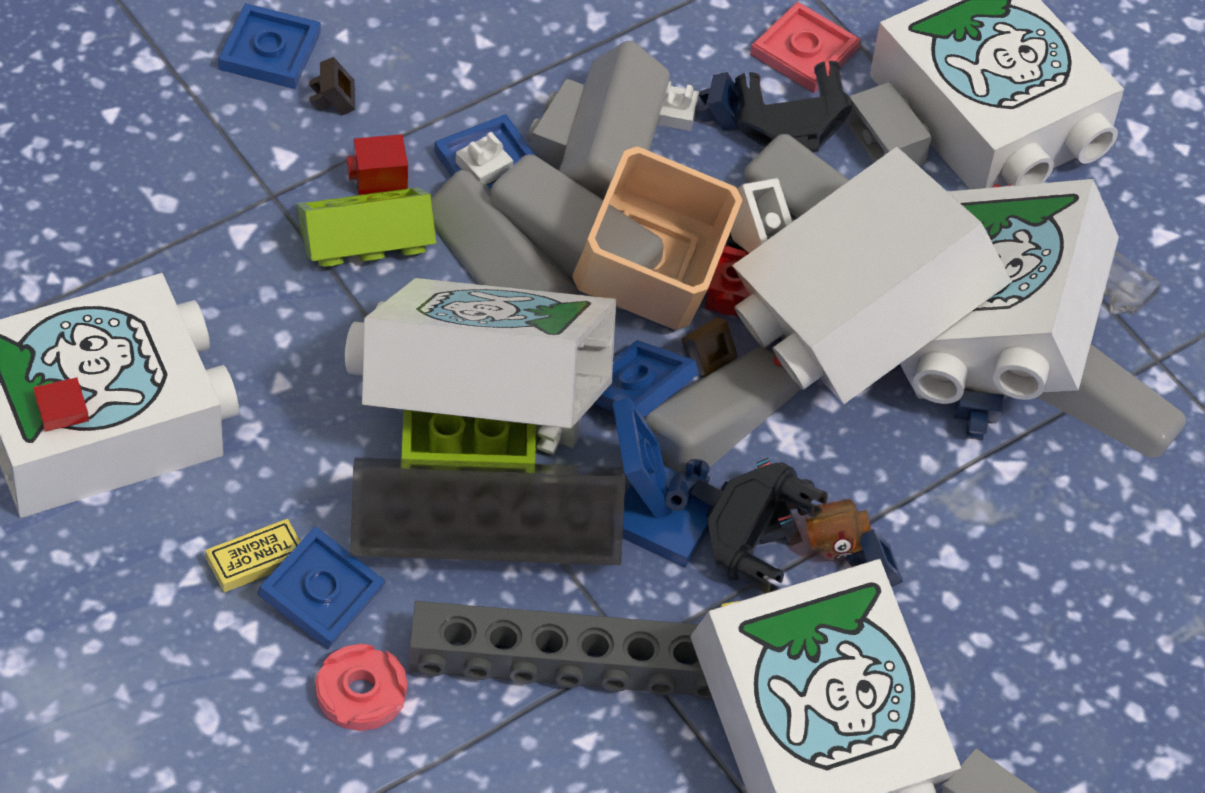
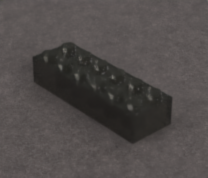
M355 457L353 465L350 556L621 565L625 495L623 467Z

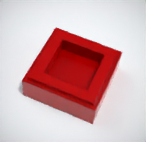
M78 377L33 387L35 401L45 432L89 422L88 410Z

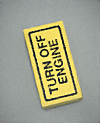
M287 518L205 550L206 560L225 593L271 575L301 541Z

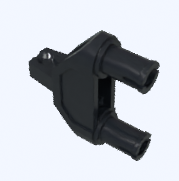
M825 61L814 67L820 97L765 105L763 102L760 75L749 72L750 88L747 87L745 73L738 75L734 80L740 105L735 116L738 128L747 137L764 147L778 135L788 134L810 151L819 152V149L843 125L852 110L851 98L847 93L843 92L839 63L829 61V76H827Z
M782 462L765 465L733 478L729 482L725 481L720 490L698 479L690 493L711 505L706 516L709 517L708 525L711 546L719 573L729 580L742 579L765 594L776 591L779 587L765 580L764 577L768 576L782 583L784 572L754 556V550L782 501H786L815 518L823 509L809 502L808 499L812 498L823 505H826L828 499L826 491L820 490L798 478L794 468Z

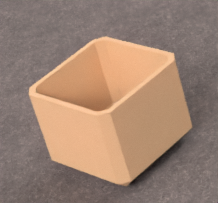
M636 146L625 150L572 278L577 289L594 297L616 299V306L674 330L689 326L708 290L741 206L742 198L737 188ZM609 204L662 239L664 244L663 258L654 270L599 248L595 237Z

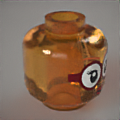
M851 499L826 503V505L818 504L816 506L823 509L822 512L815 518H805L812 552L819 551L820 555L826 560L846 557L863 550L860 544L862 534L871 530L867 510L858 511L856 503Z

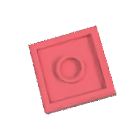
M797 1L752 44L750 54L815 93L818 90L814 67L825 61L827 76H829V61H836L841 67L860 48L861 39Z

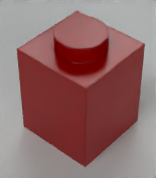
M403 134L353 138V155L346 156L348 179L349 181L356 180L358 195L408 188V161Z

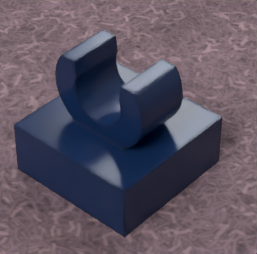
M728 72L715 74L712 78L711 87L699 92V97L704 105L696 107L695 111L703 122L716 119L723 131L738 128L735 118L740 108L737 87Z
M964 390L962 397L956 401L954 418L968 420L966 438L984 439L988 423L997 424L1003 412L1004 395Z
M874 528L859 535L858 538L863 550L852 551V553H855L846 556L847 562L852 567L880 559L891 587L902 583L903 579L890 545Z

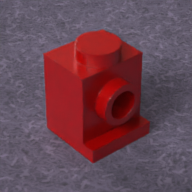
M724 246L708 287L706 309L718 311L724 315L739 317L734 307L750 296L732 265L748 255L747 251Z

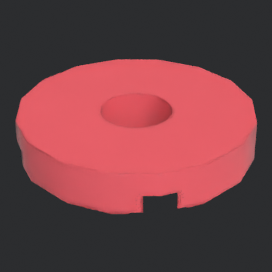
M368 644L344 646L331 653L323 662V667L317 673L315 680L317 703L327 719L342 728L357 731L377 729L392 721L404 707L408 687L405 669L398 659L385 650V653L380 650H375L373 645ZM362 679L369 681L374 687L371 691L360 694L352 691L349 685L356 680Z

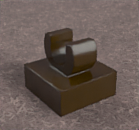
M335 57L320 62V76L309 81V86L317 94L309 97L311 104L317 110H324L332 105L341 116L354 111L355 80Z
M719 317L712 319L681 339L686 356L695 360L699 375L704 377L738 357L728 322Z

